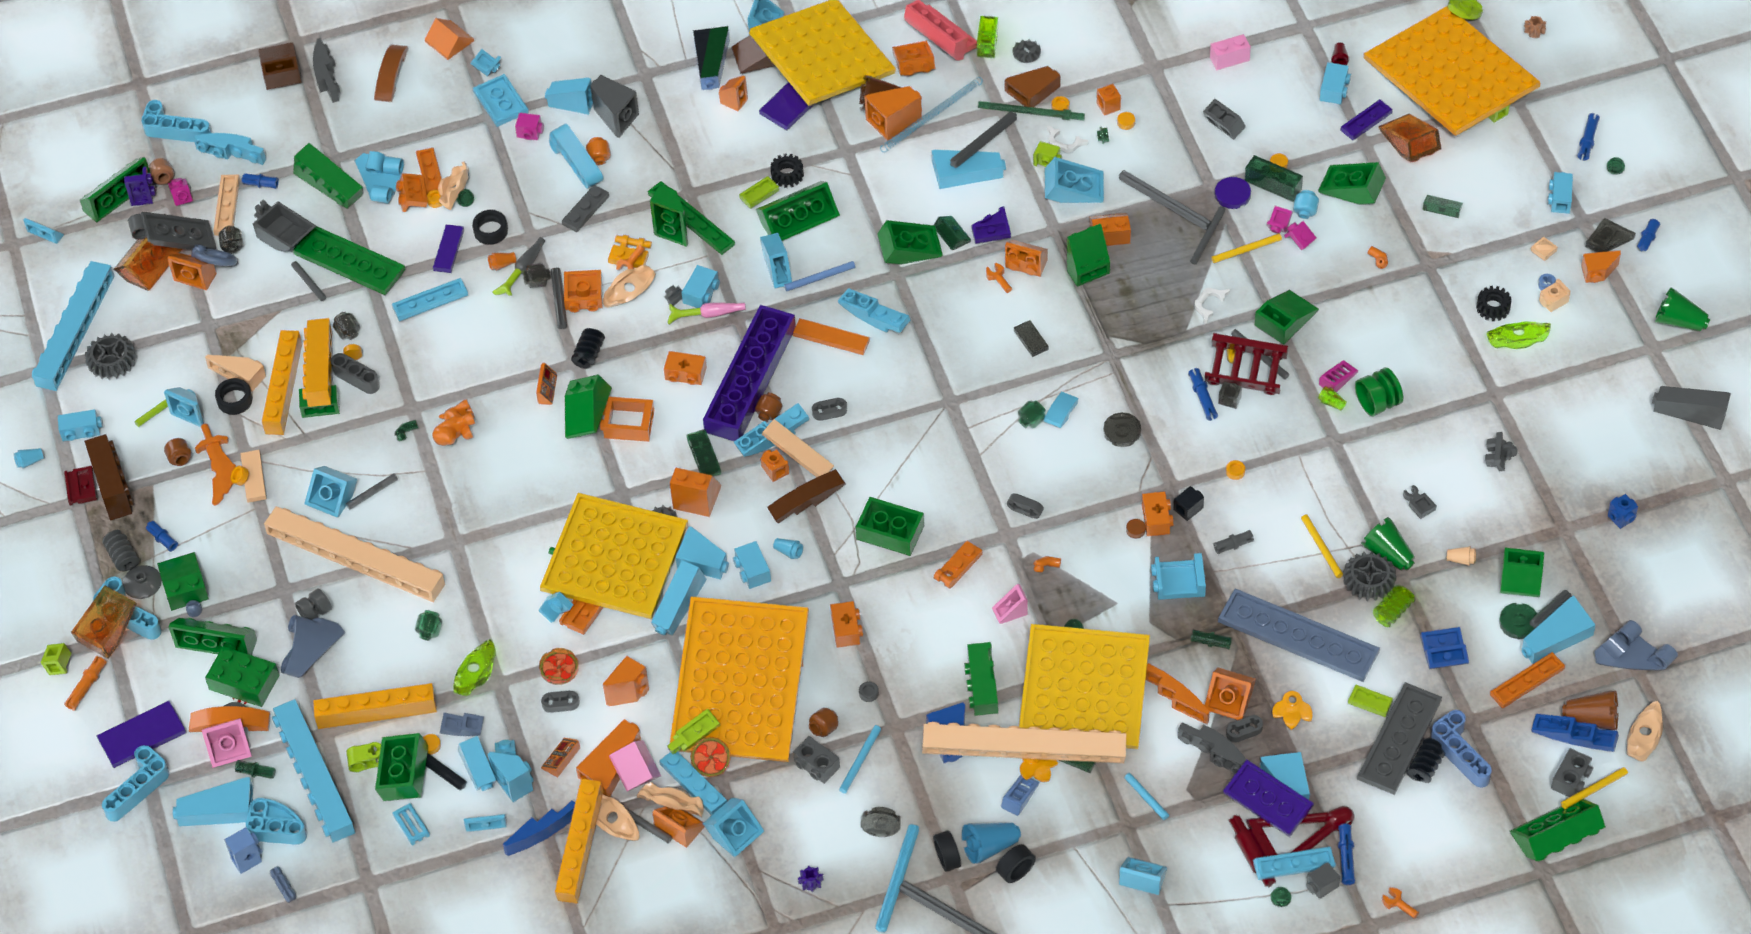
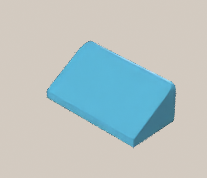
M24 218V224L29 233L55 244L64 236L61 232Z
M506 814L464 819L466 832L506 828Z

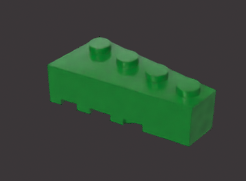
M308 143L294 155L293 174L334 200L338 205L348 209L362 196L363 187L311 143Z

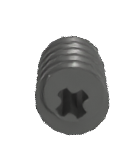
M113 530L104 536L102 543L117 570L129 571L139 564V557L133 551L134 549L125 534H122L120 530Z

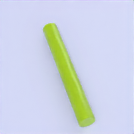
M166 399L135 420V424L140 427L167 408Z

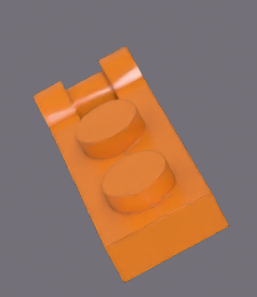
M966 541L946 564L935 572L933 578L938 582L942 581L949 589L952 588L982 556V550Z

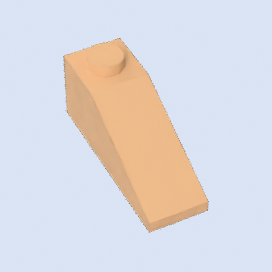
M208 354L205 356L209 369L227 379L239 378L244 380L249 385L251 392L266 377L263 364L257 360L254 361L248 357Z

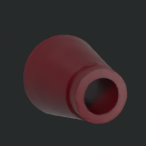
M1338 42L1335 44L1331 58L1332 63L1348 64L1349 56L1344 43Z

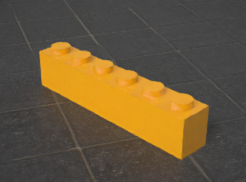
M330 319L307 320V328H304V337L307 340H303L304 350L306 351L303 352L304 363H306L303 364V373L306 375L303 376V386L305 387L302 388L303 399H307L308 407L331 405L332 329Z
M280 330L262 417L265 434L284 435L302 348L299 331Z
M432 683L313 700L314 717L318 729L437 712Z
M581 779L555 889L558 901L578 904L604 792L601 781Z

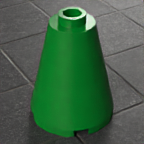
M1670 287L1666 293L1668 297L1662 301L1658 309L1655 322L1696 331L1706 330L1710 322L1709 314L1677 290Z
M1387 517L1384 519L1386 523L1382 526L1378 523L1365 536V542H1361V544L1376 555L1380 553L1381 558L1387 557V562L1392 561L1393 566L1401 571L1405 569L1407 571L1415 564L1413 561L1415 556L1393 520Z

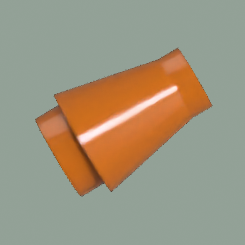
M514 252L492 253V255L488 256V264L491 270L495 269L497 271L516 263Z

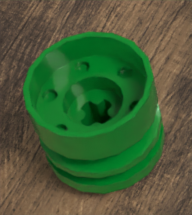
M1387 367L1374 372L1372 376H1364L1355 382L1357 398L1362 408L1370 416L1378 415L1384 412L1386 408L1391 409L1403 402L1404 396L1400 382L1393 371Z

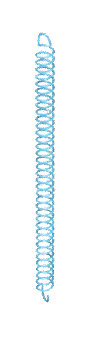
M977 77V78H981V77ZM976 78V79H977V78ZM981 78V80H982V78ZM973 80V81H976V80ZM982 80V82H983V80ZM976 81L978 83V81ZM970 82L963 87L967 89L966 91L960 89V93L958 91L953 95L957 96V99L959 97L962 98L964 94L967 95V92L969 90L972 91L977 85L974 82L972 85ZM981 82V84H982V82ZM978 83V84H979V83ZM979 84V85H981V84ZM978 85V86H979V85ZM968 92V93H969V92ZM950 96L951 102L948 100L947 103L946 99L943 101L945 104L940 103L941 109L938 107L937 110L935 107L928 113L932 114L931 116L934 118V115L937 116L939 111L942 112L944 108L947 109L949 107V104L952 105L956 98ZM948 98V99H949V98ZM958 99V100H959V99ZM957 100L955 102H957ZM938 105V106H939V105ZM943 110V111H944V110ZM925 114L926 120L923 118L922 121L921 117L920 119H918L920 120L918 125L916 124V122L918 121H915V125H917L916 127L918 129L919 126L922 127V125H924V122L927 123L931 116L929 114ZM923 116V117H924V116ZM931 118V120H932V118ZM913 123V124H914V123ZM911 124L903 130L905 131L903 136L900 134L899 137L897 134L890 140L894 144L896 142L899 143L901 138H906V135L909 136V133L912 134L917 129ZM902 131V133H903V131ZM900 132V133H901V132ZM887 141V145H888L889 148H890L891 146L894 147V145H892L893 143H892L891 141ZM885 143V144H886V143ZM895 144V145H896V144ZM882 145V146H883V145ZM881 146V147H882V146ZM885 146V148H886V146ZM880 147V150H881V147ZM886 148V149H887V148ZM887 149V151H888V149ZM881 150V151H882V150ZM882 151V152H883V151ZM885 151V152H887V151Z

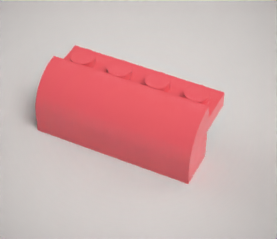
M916 0L906 5L905 21L958 61L963 60L965 53L977 48V40L929 4L925 5L920 0Z

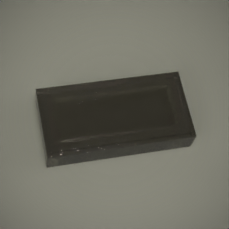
M1030 320L1014 327L1015 334L1032 357L1049 350L1048 344Z

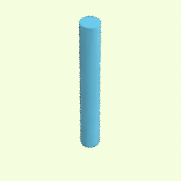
M1131 773L1124 777L1163 820L1169 817L1164 808Z

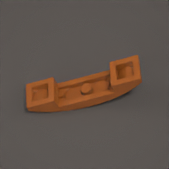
M391 44L387 48L377 78L374 96L376 101L392 102L396 91L395 83L401 63L405 61L408 46Z

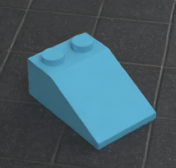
M1054 157L1045 168V198L1060 203H1102L1104 201L1103 171Z

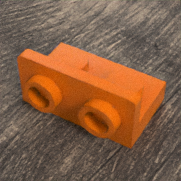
M402 173L400 180L396 182V191H399L398 203L401 205L402 212H406L408 206L426 207L428 200L423 175Z

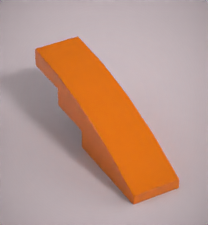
M1149 663L1147 664L1146 681L1158 686V694L1172 700L1173 709L1202 723H1209L1210 711L1196 695L1166 672Z

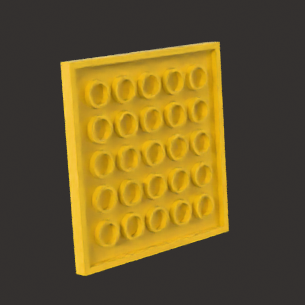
M828 0L755 26L750 28L749 31L751 37L808 106L860 87L866 82L863 79L864 75L881 79L895 74L896 71L894 65L839 0Z
M577 493L541 582L540 591L550 594L561 592L566 598L652 619L688 526V520Z
M1031 624L1019 722L1020 729L1039 727L1041 730L1059 728L1061 731H1069L1070 729H1079L1082 732L1100 730L1103 733L1120 731L1126 734V748L1138 749L1150 635Z

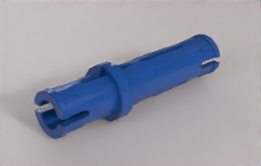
M1595 113L1588 115L1585 132L1579 143L1581 146L1578 153L1579 159L1582 158L1583 154V160H1588L1590 157V151L1595 143L1594 136L1600 119L1598 114H1596L1595 119H1593Z
M1194 368L1196 375L1193 369H1191L1188 374L1193 383V390L1197 393L1206 419L1208 421L1212 420L1210 413L1216 419L1218 413L1207 390V382L1203 380L1199 368Z
M1342 824L1338 827L1340 837L1338 849L1341 852L1342 883L1344 885L1355 883L1354 842L1352 841L1351 834L1352 826L1349 824Z

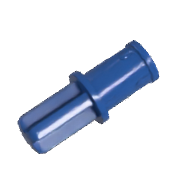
M246 173L242 175L243 184L255 185L258 188H278V177Z
M1650 219L1646 229L1642 231V237L1637 245L1640 251H1647L1651 242L1655 240V234L1660 226L1658 220Z
M155 521L147 523L146 530L155 537L156 542L165 546L169 552L177 548L178 542L168 534L166 529H162Z

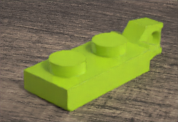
M706 709L676 731V734L673 736L674 741L667 745L668 750L673 755L681 749L683 751L690 749L717 729L720 723L709 709Z

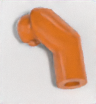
M1371 246L1368 254L1376 259L1378 268H1385L1388 265L1387 254Z
M1045 556L1037 559L1034 562V571L1043 572L1044 566L1060 568L1061 558Z

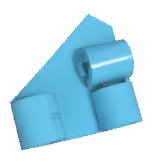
M370 151L369 154H361L354 161L365 183L371 201L389 203L396 192V182L400 180L404 160L402 158L385 156L376 151Z

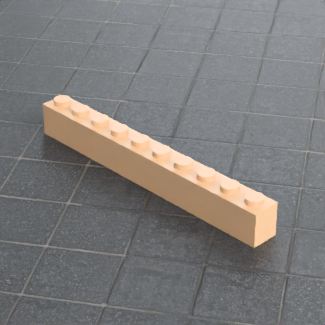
M276 506L264 523L266 532L270 536L431 602L436 600L445 586L443 574L436 569L432 570L421 563L409 561L404 556L392 554L389 550L375 547L370 542L360 541L355 536L343 534L338 529H331L321 522L311 521L307 517L294 514L286 508L282 509Z
M929 722L923 726L922 754L1124 763L1126 758V734L1120 731L1103 733L1100 730L1082 732L1079 729L1061 731L1059 728L1041 730L1039 727L1020 729L1019 726L1000 728L998 725L980 727L978 724L960 726L958 723L940 725L938 722Z

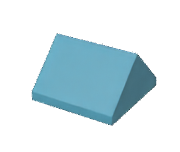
M754 0L747 18L748 30L750 31V28L783 17L784 11L770 0Z
M1127 857L1120 867L1119 885L1159 895L1167 867Z

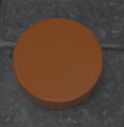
M1132 519L1126 525V532L1131 538H1141L1146 532V525L1140 519Z

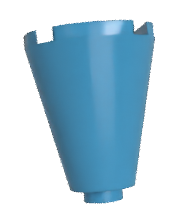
M969 823L962 828V841L966 840L967 844L964 850L968 859L973 864L981 863L1018 843L1021 837V831L1014 823Z

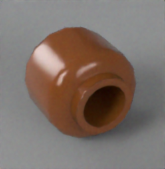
M770 392L761 395L755 406L758 418L768 422L778 417L783 407L780 401L781 398Z
M183 438L171 439L164 446V453L169 463L174 466H183L191 458L192 452Z
M821 708L809 718L810 731L819 737L828 736L838 727V716L829 708Z

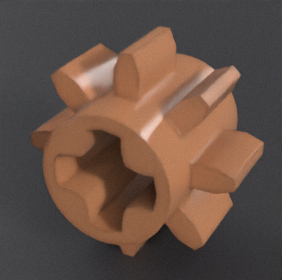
M1531 16L1530 20H1525L1524 33H1528L1532 38H1540L1541 33L1545 34L1546 21H1543L1541 17Z

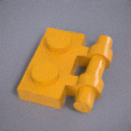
M616 235L615 242L621 243V245L612 246L608 263L617 265L619 259H628L636 250L629 248L628 245L637 247L641 245L644 248L651 249L652 242L640 237L635 239L630 238L629 235ZM643 251L634 262V268L646 265L649 256L648 251Z

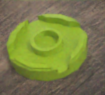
M1449 0L1448 9L1461 18L1474 20L1482 15V5L1477 0Z

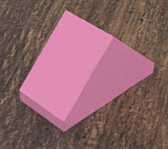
M1020 584L1014 586L992 607L999 623L1002 624L1028 615L1027 598Z

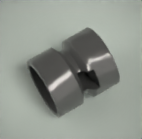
M319 588L309 593V598L303 597L295 602V607L300 616L311 620L318 618V614L324 615L332 610L329 600Z

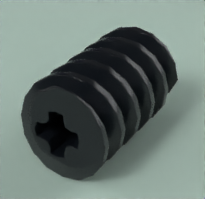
M586 328L582 331L579 342L571 357L573 364L580 368L588 369L590 365L595 363L600 347L603 344L602 341L605 339V335L601 331L593 328Z
M1433 738L1424 739L1423 744L1416 753V757L1407 770V775L1415 781L1431 782V777L1435 775L1438 764L1442 762L1441 758L1445 756L1442 745Z

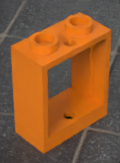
M609 397L603 412L605 417L600 422V430L603 431L604 438L649 442L655 412L653 400ZM613 410L643 412L641 426L610 424Z

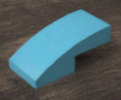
M1061 392L1048 410L1044 422L1061 428L1069 419V414L1078 404L1079 398Z

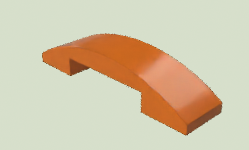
M239 706L201 709L190 714L189 732H202V729L241 718L243 727H247L248 731H269L270 712Z

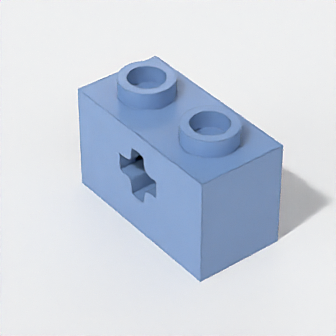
M246 827L224 839L230 858L240 874L262 862L260 857L262 851L258 845L259 841L253 832L250 834Z

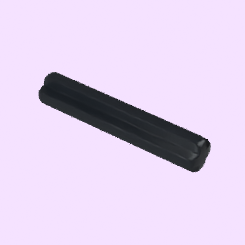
M427 753V768L458 790L466 787L467 781Z

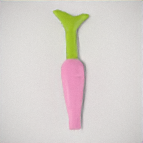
M705 303L700 308L680 310L670 304L671 314L667 322L670 325L681 317L701 315L704 318L717 317L735 311L746 310L745 303Z

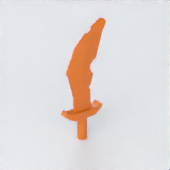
M202 424L201 429L205 440L197 444L195 451L198 454L201 451H207L211 460V470L216 473V476L212 479V504L216 506L223 500L224 494H227L233 485L231 473L236 465L230 461L220 446L229 442L228 437L222 435L213 437L208 424Z

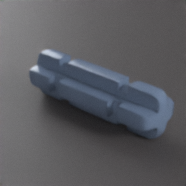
M280 867L271 869V877L283 894L286 902L295 900V892L291 889Z

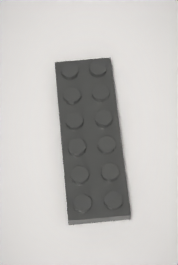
M1405 682L1358 774L1357 780L1395 795L1442 701V697Z

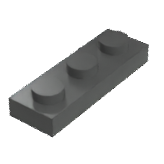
M593 185L562 219V225L578 232L609 198V192Z

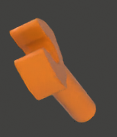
M639 245L628 259H619L616 270L620 271L624 265H627L628 269H634V262L643 253L645 248Z
M995 263V270L997 272H992L989 267H986L987 279L989 281L997 280L1004 291L1009 293L1012 287L1002 276L1004 274V267Z
M1389 888L1388 893L1394 899H1390L1386 895L1382 896L1383 904L1388 909L1398 907L1414 919L1419 914L1417 910L1402 900V891L1397 888Z

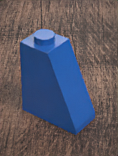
M962 702L926 714L927 724L929 722H938L940 725L958 723L960 726H965V704ZM940 754L943 763L957 761L959 758H962V755Z

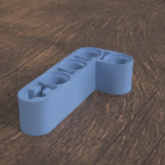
M1453 710L1433 724L1431 738L1437 740L1442 745L1445 756L1473 785L1484 788L1490 782L1491 766L1460 736L1464 731L1466 717L1462 711Z

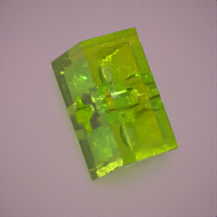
M980 16L977 57L995 58L998 17Z

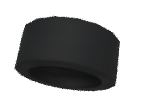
M485 210L478 213L473 219V233L480 243L485 245L497 244L507 236V220L501 212ZM487 222H496L501 225L498 230L491 233L483 232L479 229Z
M230 378L224 380L215 390L217 405L223 413L237 415L246 411L252 404L253 397L250 387L242 379ZM234 390L242 391L245 394L242 399L234 403L223 401V397L228 392Z
M947 830L933 835L935 850L944 871L948 872L960 868L961 859L951 832Z
M1024 844L1017 845L1002 856L997 864L996 871L1007 883H1014L1031 870L1036 861V856Z

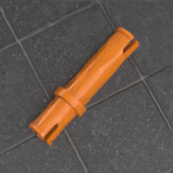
M96 656L88 669L84 670L81 680L64 703L68 709L75 711L93 682L97 681L100 671L107 663L103 658Z

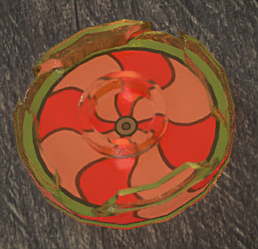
M555 648L549 653L546 652L539 662L542 678L554 685L570 682L575 678L579 669L577 657L572 651L565 648Z
M714 737L701 739L693 746L690 754L693 768L702 776L709 778L723 774L731 761L728 746L720 739Z

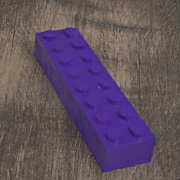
M763 305L759 306L703 418L704 433L731 441H736L744 435L755 412V406L760 396L764 394L796 327L794 314Z

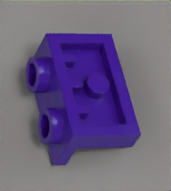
M143 167V175L124 177L131 206L153 204V196H156L155 185H151L153 184L152 174L148 173L147 167Z

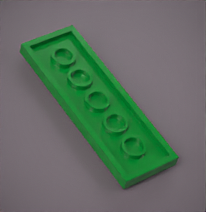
M318 226L303 237L293 249L294 255L383 295L389 292L406 270L405 265Z

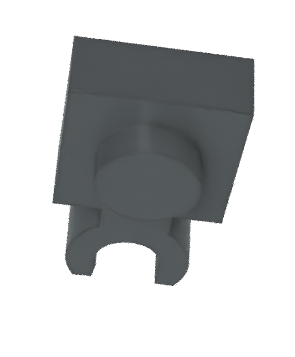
M1415 485L1411 487L1412 494L1404 490V498L1409 501V507L1420 519L1436 510L1437 505L1426 493L1420 495Z

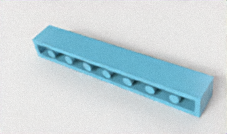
M90 261L88 267L84 269L83 277L76 285V291L70 297L66 310L62 312L61 320L55 326L54 333L51 339L48 340L44 353L40 355L37 367L32 371V378L36 387L57 391L115 277L111 265Z
M294 699L273 708L275 716L272 717L274 725L276 728L280 727L281 729L279 735L282 742H287L289 746L286 747L290 759H295L293 766L296 773H301L303 777L300 781L304 790L308 789L310 792L307 794L310 804L316 805L317 809L314 811L318 821L322 820L324 823L322 829L325 836H330L332 843L355 834L352 821L296 700Z

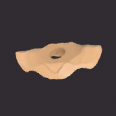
M465 161L462 162V166L453 167L451 175L443 178L438 186L441 195L439 201L449 210H451L458 194L464 190L468 180L469 168Z
M647 265L623 271L606 290L603 297L604 307L609 308L632 301L646 291L656 273ZM631 283L635 289L632 292H628L625 290L624 285Z
M1658 701L1648 705L1638 715L1629 730L1626 753L1636 760L1645 761L1656 749L1661 739L1663 720L1661 706ZM1647 727L1651 730V734L1643 735L1640 733V729Z
M649 782L637 794V798H643L647 801L651 800L656 804L675 810H684L690 814L699 815L702 818L704 807L701 797H691L681 789L675 787L661 788L653 782Z
M603 795L596 824L612 836L630 841L639 840L638 828L626 808L616 799ZM612 812L617 813V820L614 823H609L608 815Z

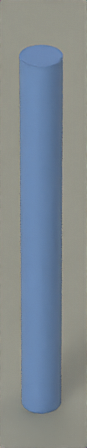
M851 261L784 284L785 290L787 292L855 268V263Z

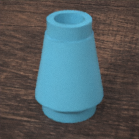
M41 448L18 450V452L14 453L17 468H25L43 459Z
M776 538L773 543L774 549L791 559H798L803 553V544H800L797 540Z

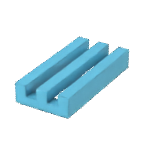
M411 803L392 812L411 845H414L417 840L419 842L422 841L423 837L427 838L430 836ZM406 810H409V812L415 819L416 823L422 830L421 833L417 831L411 819L405 812ZM399 814H402L415 836L412 837Z

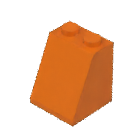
M910 86L868 94L865 96L866 120L889 141L895 135L900 134V132L902 133L911 124H915V121H920L918 119L922 117V97L918 91H915Z
M675 468L670 481L673 509L710 517L720 492L721 484L712 475Z

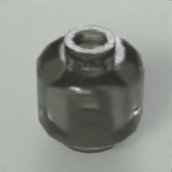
M226 226L219 232V244L224 252L233 254L243 247V236L239 228Z
M543 263L527 265L526 269L523 270L524 284H528L529 288L544 287L547 285V280L551 279L549 268L546 269Z
M341 312L335 316L333 328L341 339L352 340L358 336L361 326L352 313Z

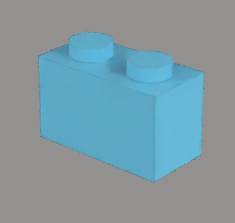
M1327 62L1320 91V101L1341 104L1342 98H1346L1348 87L1345 86L1350 83L1351 74L1348 73L1349 66Z
M697 265L682 290L683 304L700 308L703 304L710 303L714 290H717L720 284L718 272Z
M756 541L734 548V565L736 568H740L741 580L743 583H747L749 589L771 582L769 567Z

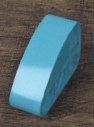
M256 798L251 802L246 820V828L250 834L253 832L259 842L299 845L306 840L307 834L304 824L291 809L277 801L265 798Z

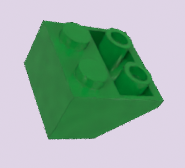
M1505 548L1502 561L1500 593L1540 597L1544 552Z

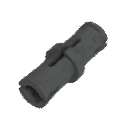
M1251 530L1238 535L1232 534L1229 535V538L1214 542L1213 545L1216 546L1214 549L1217 554L1233 548L1236 550L1239 546L1254 542V538H1251L1254 536Z

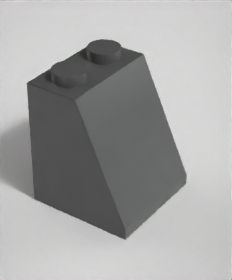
M600 75L590 86L593 107L613 134L620 138L639 115L637 93L629 87Z

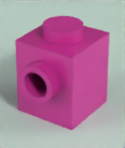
M519 112L515 125L517 138L538 140L540 133L542 134L544 130V123H541L540 115Z

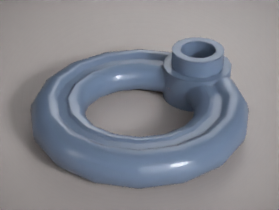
M195 245L192 248L191 256L205 263L232 266L238 261L234 255L228 252L206 249L203 245Z

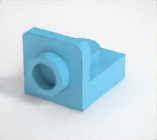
M557 592L546 598L539 608V612L552 623L559 614L569 611L573 603L561 592Z

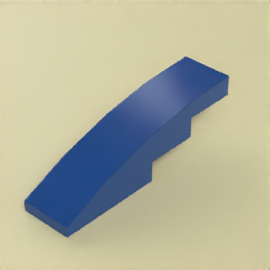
M1536 714L1531 729L1533 733L1553 740L1611 752L1615 751L1619 737L1618 731L1598 729L1596 724L1576 722L1575 717Z
M571 800L558 813L551 809L538 822L531 817L503 843L505 854L510 856L526 850L563 829L572 820L575 802Z

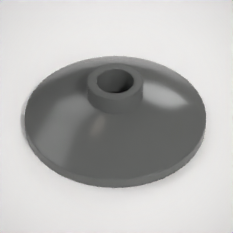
M147 565L134 567L126 573L123 579L126 594L135 599L151 597L159 590L162 583L159 571Z

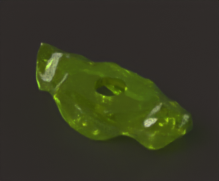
M1524 321L1505 324L1488 331L1487 337L1495 348H1527L1537 342L1545 341L1550 333L1551 323ZM1523 330L1524 333L1516 335L1513 331Z
M491 639L483 642L466 656L456 672L453 693L468 696L476 687L482 686L488 680L496 656L495 645ZM471 664H477L479 669L476 672H471L468 670V667Z

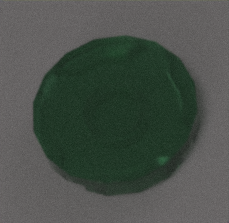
M1511 603L1501 611L1499 618L1500 628L1504 634L1511 638L1524 639L1534 630L1533 626L1530 625V621L1538 613L1528 604Z

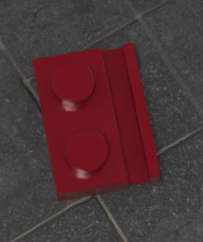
M92 465L76 468L70 472L64 471L70 506L77 502L81 504L97 500Z

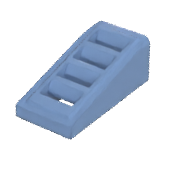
M1020 775L1003 797L1002 809L1019 816L1039 786V782L1032 778L1025 780Z

